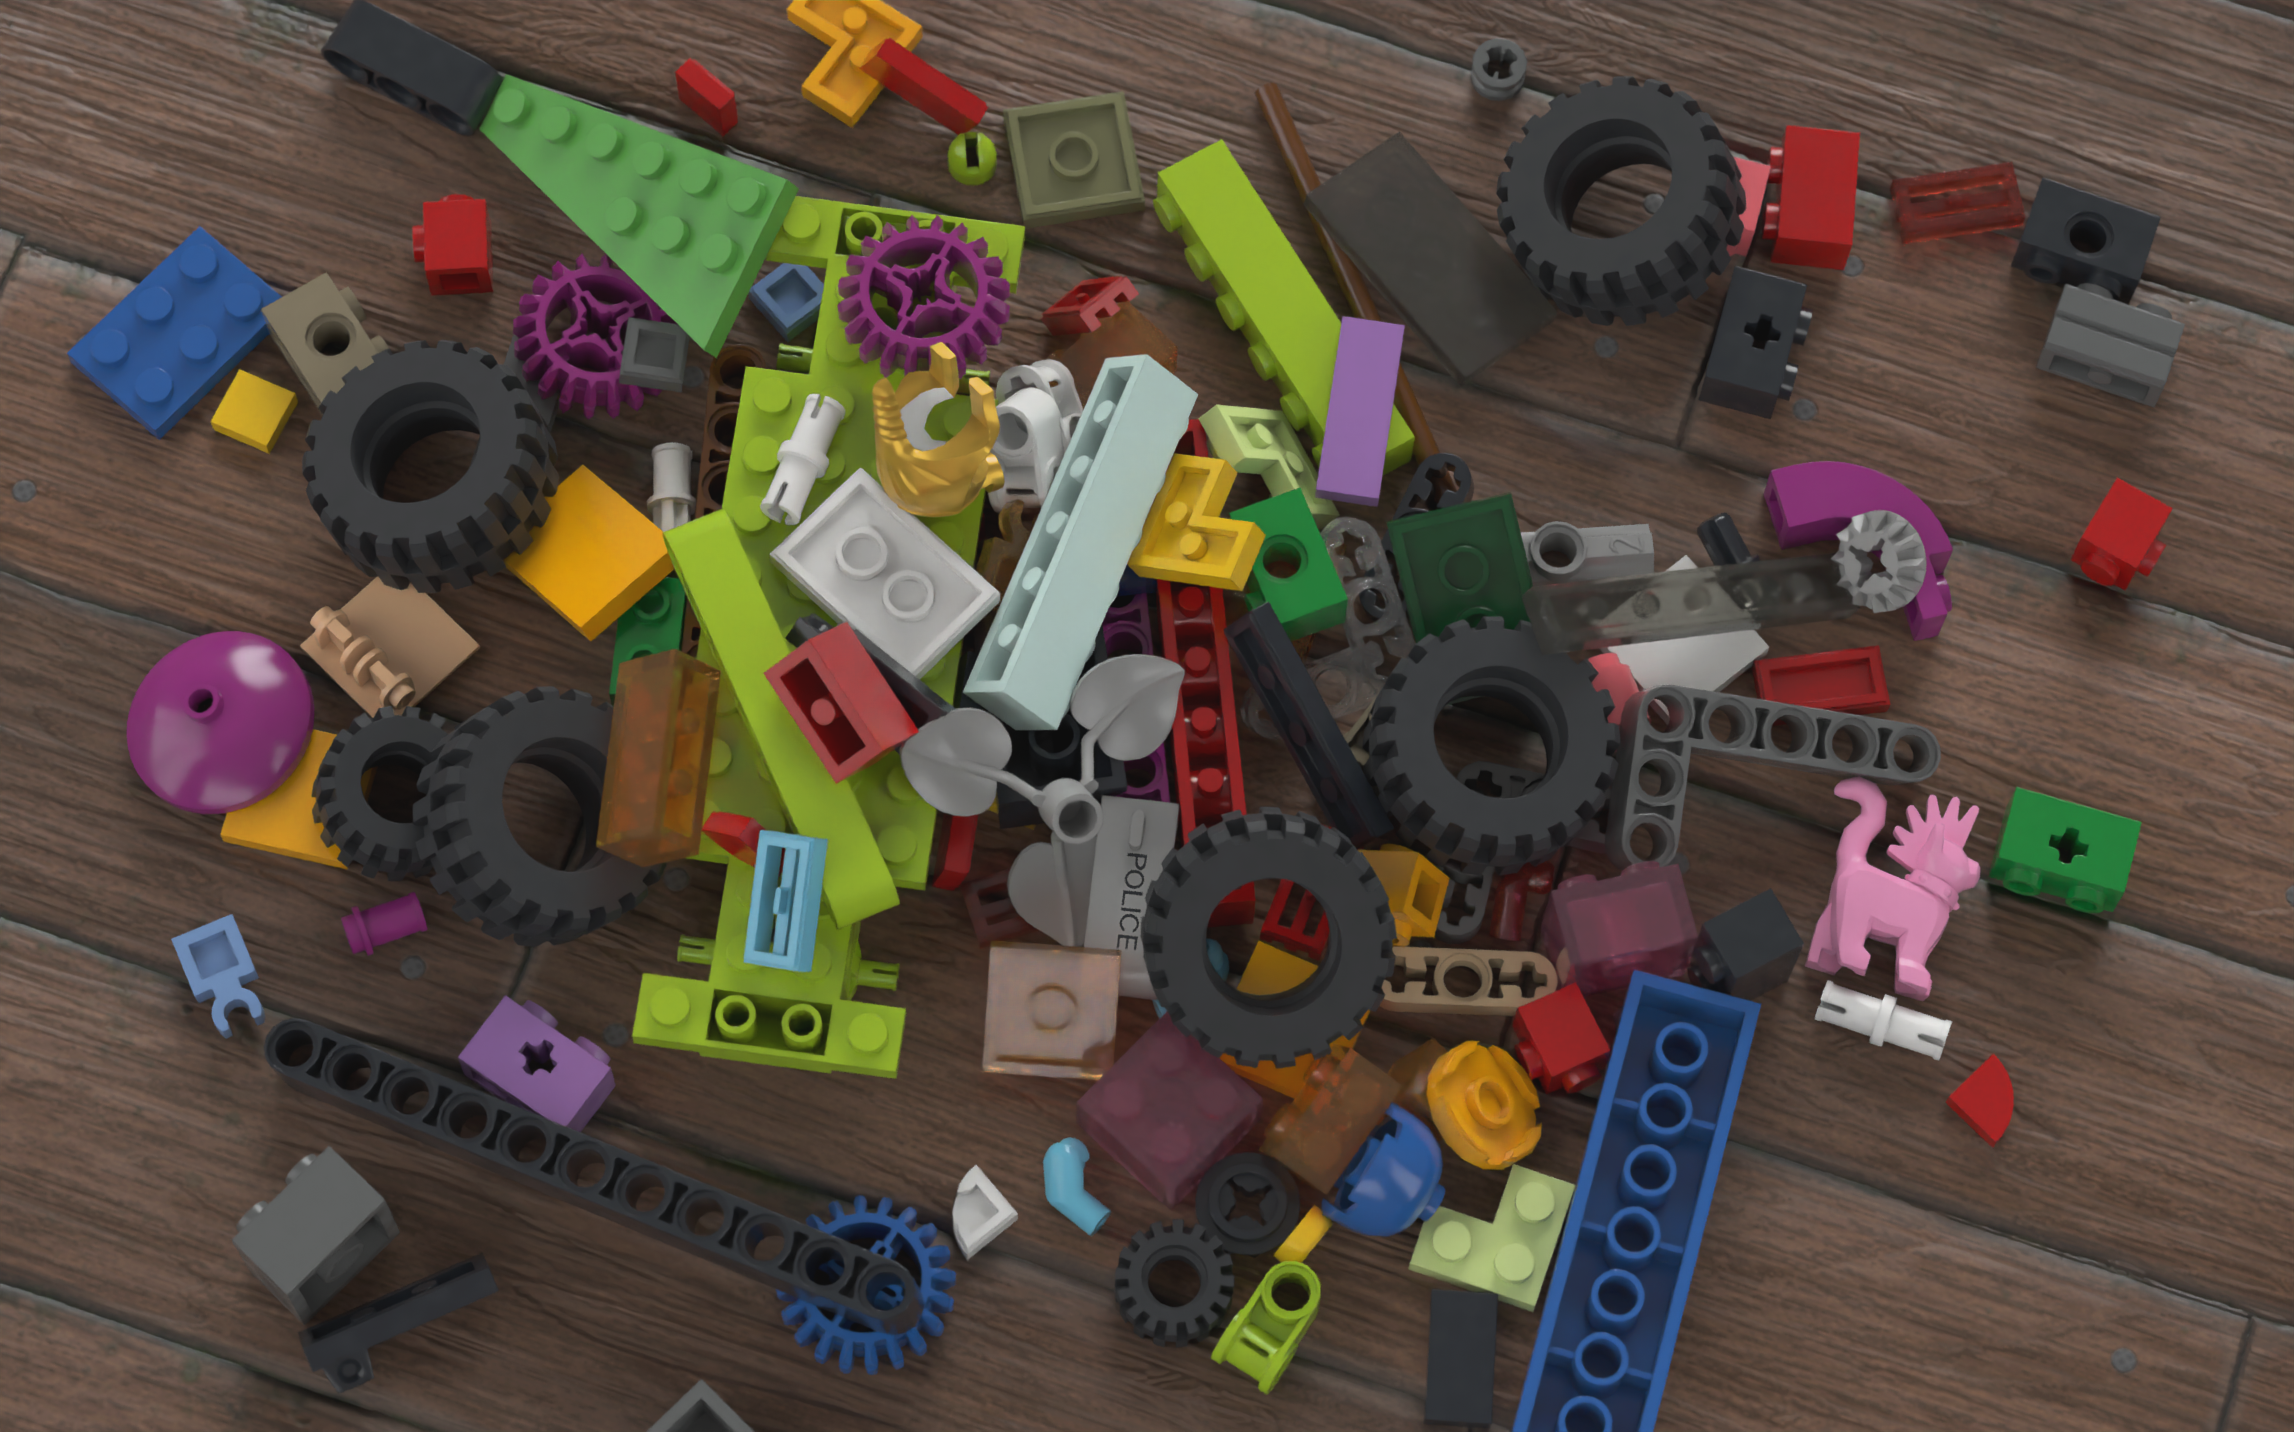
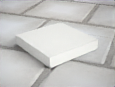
M1687 555L1591 628L1589 638L1604 654L1616 653L1620 663L1629 666L1639 691L1659 685H1676L1720 692L1752 667L1754 660H1761L1766 656L1769 650L1766 642ZM1653 699L1649 705L1668 725L1670 719L1667 707L1660 700Z

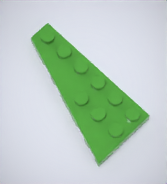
M506 74L479 129L703 350L717 358L799 188L785 178Z

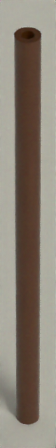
M1268 83L1259 87L1255 91L1257 101L1353 318L1382 322L1276 83ZM1399 361L1393 404L1415 436L1412 452L1418 465H1420L1426 458L1440 453ZM1449 471L1443 478L1433 476L1430 479L1436 492L1434 498L1436 506L1446 490L1457 492Z

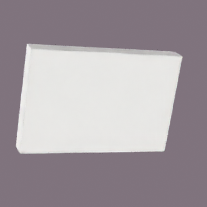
M861 467L770 553V562L835 622H847L851 628L860 631L919 680L1000 602V592L917 517L898 508L897 504L885 493L884 488Z

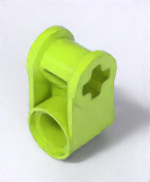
M1284 1261L1273 1266L1265 1275L1244 1309H1241L1231 1321L1217 1343L1211 1359L1218 1364L1227 1361L1257 1380L1259 1382L1258 1389L1268 1395L1285 1372L1298 1349V1344L1319 1311L1321 1289L1316 1273L1307 1265L1297 1261ZM1284 1283H1296L1307 1291L1310 1298L1303 1308L1296 1311H1286L1274 1303L1272 1298L1274 1290Z

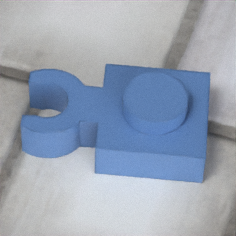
M232 914L171 939L197 1002L201 1003L216 997L212 1006V1019L219 1033L225 1039L233 1036L227 1019L229 1013L237 1007L248 1008L257 1026L265 1023V1013L259 999L250 990L242 988V985L259 977Z

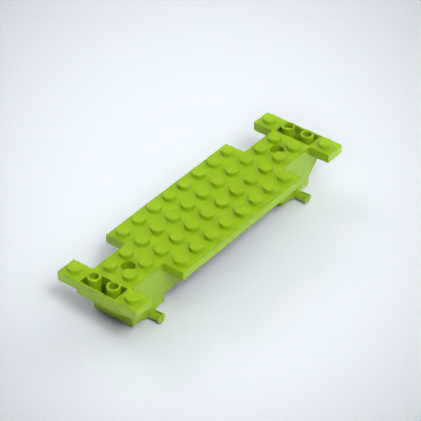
M795 196L766 256V261L826 268L814 347L807 348L780 343L777 356V370L746 366L722 509L729 516L790 653L797 648L785 638L799 617L803 618L810 616L811 613H815L833 627H836L838 623L770 562V553L860 467L882 486L876 467L875 421L873 419L874 405L872 401L873 386L884 377L880 373L881 357L864 364L859 357V347L862 343L849 344L847 342L845 327L849 323L842 322L838 316V304L844 300L838 292L839 280L841 277L850 276L846 272V261L849 256H863L861 242L864 240L865 235L882 243V227L885 226L886 222L894 226L899 233L907 231V219L913 215L919 222V229H930L931 222L937 214ZM938 215L943 220V232L950 234L955 227L963 222L964 226L968 229L967 243L984 237L988 243V254L986 257L999 256L1003 263V273L999 278L1006 279L1010 285V293L1016 294L1025 240V226ZM914 264L904 268H918L924 264ZM952 271L950 274V289L957 293V286L971 288L960 275ZM935 289L930 297L921 296V303L917 297L913 299V312L918 304L927 305V298L931 303L935 302ZM875 293L871 302L875 312L887 326L896 330L898 326V311L887 305V298ZM932 332L923 338L937 337L945 333ZM898 367L893 374L887 377L894 392H896L904 378V368ZM783 369V370H790V371L805 372V373H809V374H801V373L786 372V371H779V370ZM966 369V374L963 375L962 379L959 378L957 393L970 394L969 379L979 377L989 386L990 371ZM810 394H820L821 399L818 404L820 408L825 396H828L838 401L845 408V416L840 421L826 456L829 459V465L823 477L815 479L798 524L786 525L787 512H784L781 523L776 522L761 511L760 505L766 497L780 465L777 459L778 450L784 441L791 439L805 407L807 396ZM956 394L954 398L934 405L928 414L924 427L933 440L948 442L962 430L972 414L970 396ZM995 399L996 407L999 405V400ZM984 488L980 490L977 498L959 514L944 517L914 515L973 569L975 568L986 495ZM701 629L664 849L666 856L728 864L716 940L681 934L677 961L711 965L709 982L643 973L632 1035L634 1044L700 1052V1056L823 1073H831L834 1070L897 1079L906 1020V1008L851 1001L856 993L858 985L896 991L900 963L892 964L862 959L858 942L861 921L838 930L831 920L822 898H820L811 972H798L743 962L755 868L731 855L700 829L713 811H721L753 817L768 831H778L786 834L793 833ZM964 637L920 679V681L952 706L954 705ZM893 750L874 765L847 779L895 887L925 890L938 809L926 802L913 788L902 768L900 755ZM782 873L778 877L777 887H781ZM775 913L773 916L772 930L776 927L777 914ZM770 941L769 952H770V953H773V945H774V944H773L771 941Z

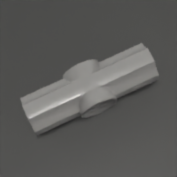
M1554 521L1544 524L1536 532H1521L1534 590L1545 596L1558 597L1566 595L1574 588L1581 586L1653 581L1654 548L1649 524L1578 529L1567 522ZM1549 551H1559L1571 560V564L1561 568L1552 567L1544 562L1541 555Z

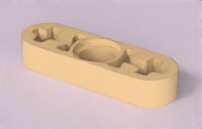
M1397 946L1392 947V951L1396 956L1395 965L1403 966L1405 977L1425 979L1426 965L1436 966L1432 981L1434 996L1423 995L1426 982H1406L1404 992L1396 993L1392 992L1391 983L1384 980L1382 989L1385 997L1380 1007L1395 1012L1515 1016L1517 1008L1556 991L1557 973L1547 958L1535 952ZM1466 966L1478 974L1481 987L1477 993L1470 997H1457L1451 994L1445 987L1444 975L1453 967ZM1491 968L1501 969L1498 982L1518 981L1520 972L1527 970L1532 972L1534 982L1544 983V986L1536 988L1533 998L1522 997L1521 988L1516 985H1500L1498 991L1499 998L1488 997L1493 979Z

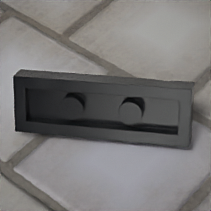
M482 1252L300 1331L298 1335L312 1372L322 1369L336 1392L340 1394L374 1379L367 1348L496 1293L499 1289Z

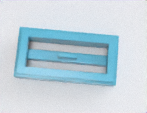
M760 830L744 963L798 972H811L828 839ZM782 847L786 849L781 887H777ZM775 913L777 914L773 953H770L769 947Z

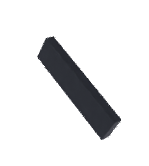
M1267 602L1249 611L1223 629L1228 642L1331 828L1335 827L1348 837L1356 849L1367 845L1394 829L1270 603Z

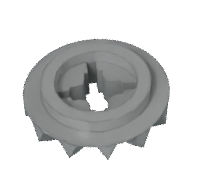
M1874 510L1852 517L1853 521L1850 525L1836 534L1841 541L1839 551L1831 558V560L1839 564L1841 578L1836 585L1848 589L1853 596L1852 604L1866 606L1873 609L1874 613L1892 611L1907 605L1918 594L1926 574V554L1919 534L1905 518L1894 512ZM1881 549L1883 553L1880 561L1887 567V572L1872 575L1870 571L1873 562L1867 557V552Z

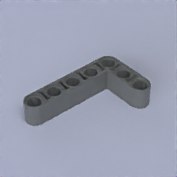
M1659 685L1643 689L1632 694L1625 702L1621 715L1620 746L1616 752L1618 767L1612 783L1605 835V852L1610 862L1617 869L1627 873L1659 870L1672 861L1679 844L1690 754L1847 779L1860 776L1873 783L1902 785L1920 782L1929 778L1936 771L1941 759L1940 745L1932 732L1916 724L1676 685ZM1653 699L1660 700L1669 711L1670 721L1663 733L1656 731L1647 719V709ZM1715 709L1723 711L1728 716L1731 724L1729 737L1724 743L1718 741L1709 729V719ZM1777 719L1784 721L1791 731L1792 741L1786 752L1780 751L1771 740V728ZM1838 729L1845 731L1852 741L1853 750L1846 762L1840 760L1832 749V739ZM1899 739L1904 740L1910 745L1913 752V761L1907 772L1901 770L1896 765L1893 757V750ZM1645 762L1655 766L1661 776V786L1655 796L1646 794L1639 784L1638 775ZM1637 826L1646 829L1652 838L1653 848L1646 860H1641L1634 855L1630 847V837Z

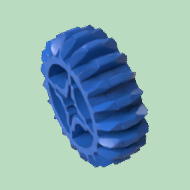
M859 1195L854 1200L855 1214L844 1216L842 1206L838 1201H833L829 1204L831 1223L825 1225L819 1217L811 1214L806 1218V1225L847 1242L863 1238L879 1239L869 1251L895 1261L901 1249L907 1253L917 1266L922 1279L920 1291L923 1294L924 1310L916 1326L906 1333L897 1335L884 1334L878 1331L870 1333L853 1332L849 1330H856L859 1323L837 1314L834 1315L830 1322L818 1310L816 1305L777 1289L776 1292L778 1299L794 1302L781 1312L784 1324L796 1325L804 1323L795 1334V1342L799 1347L808 1346L820 1338L814 1353L817 1362L824 1364L837 1350L841 1352L839 1356L841 1372L850 1373L854 1366L855 1357H865L864 1362L867 1374L876 1375L879 1368L877 1356L888 1354L890 1364L897 1370L904 1366L903 1354L900 1349L904 1345H907L918 1356H922L927 1352L926 1343L919 1334L920 1330L932 1336H941L944 1331V1324L931 1312H952L954 1307L953 1298L946 1293L940 1292V1290L954 1286L956 1278L954 1271L938 1268L950 1260V1250L947 1245L929 1247L937 1237V1229L932 1223L923 1225L913 1232L912 1229L917 1220V1211L914 1208L908 1207L903 1210L896 1220L892 1218V1199L882 1198L877 1213H868L866 1198ZM831 1260L820 1265L818 1269L827 1273L829 1281L835 1283L843 1275L845 1264L842 1261ZM890 1285L881 1289L875 1297L874 1308L888 1311L899 1306L904 1299L903 1288L898 1285Z

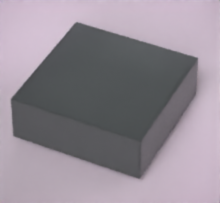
M628 317L619 383L682 392L690 336L677 324Z

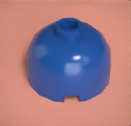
M1391 1101L1384 1102L1378 1107L1387 1116L1378 1125L1366 1119L1343 1151L1328 1182L1339 1189L1334 1204L1324 1198L1322 1200L1321 1209L1324 1216L1344 1228L1364 1236L1387 1237L1404 1231L1417 1218L1425 1222L1428 1221L1438 1209L1445 1194V1187L1438 1184L1443 1168L1439 1143L1428 1126L1416 1116Z

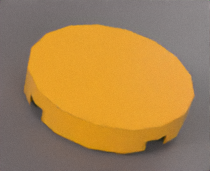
M1466 1041L1438 1057L1428 1074L1427 1100L1432 1120L1445 1143L1463 1160L1481 1169L1503 1170L1531 1154L1541 1137L1542 1122L1536 1125L1534 1111L1540 1107L1537 1091L1525 1069L1505 1050L1494 1045L1489 1048L1477 1045L1480 1041Z

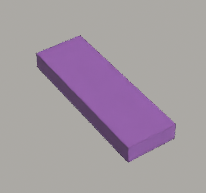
M1342 317L1315 498L1378 507L1405 325Z

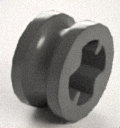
M1495 38L1481 44L1473 55L1470 79L1474 89L1481 96L1495 101L1507 100L1519 93L1524 84L1527 68V59L1524 51L1516 43L1508 39ZM1500 60V67L1503 66L1504 62L1510 65L1508 78L1498 79L1497 72H1495L1493 78L1488 76L1489 62Z

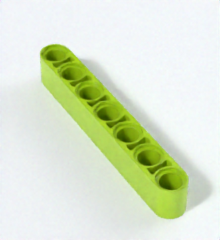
M720 509L663 532V539L672 564L792 833L806 837L828 839L821 898L835 927L839 930L899 905V897L892 877L848 779L837 784L835 783L763 674L790 654V651L726 511Z

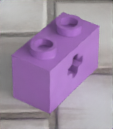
M505 995L458 1056L464 1075L500 1100L581 1132L616 1086L612 1070L607 1065L611 1060L610 1057L600 1047L582 1036H579L574 1043L555 1030L558 1025L557 1020L536 1003L527 1000L523 1006H520ZM551 1058L554 1067L551 1073L544 1069H538L533 1075L531 1074L528 1064L532 1059L537 1063L544 1064Z

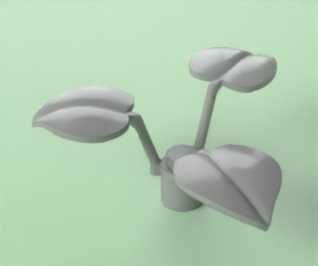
M1145 654L1118 656L1097 664L1079 680L1070 700V711L1079 724L1089 729L1081 741L1082 779L1079 782L1070 778H1062L1051 782L1043 791H1040L1015 775L1002 770L1009 761L1012 752V742L1009 733L996 717L981 709L958 708L952 710L946 716L930 721L918 729L920 732L904 741L900 747L901 764L908 781L926 802L944 813L955 816H971L983 813L989 809L995 799L997 782L1009 786L1029 799L1035 806H1038L1041 818L1053 831L1051 834V844L1043 842L1034 843L1021 851L1009 871L1007 881L1008 895L1015 910L1027 923L1052 937L1069 951H1078L1085 942L1097 841L1096 835L1103 824V810L1098 801L1091 795L1098 788V783L1094 779V744L1097 741L1099 747L1109 757L1125 761L1141 759L1151 754L1162 744L1170 732L1176 716L1179 689L1185 674L1184 669L1179 664L1168 659Z

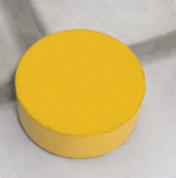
M1314 1204L1273 1256L1281 1263L1284 1261L1302 1263L1332 1226L1331 1219L1324 1216L1322 1210Z

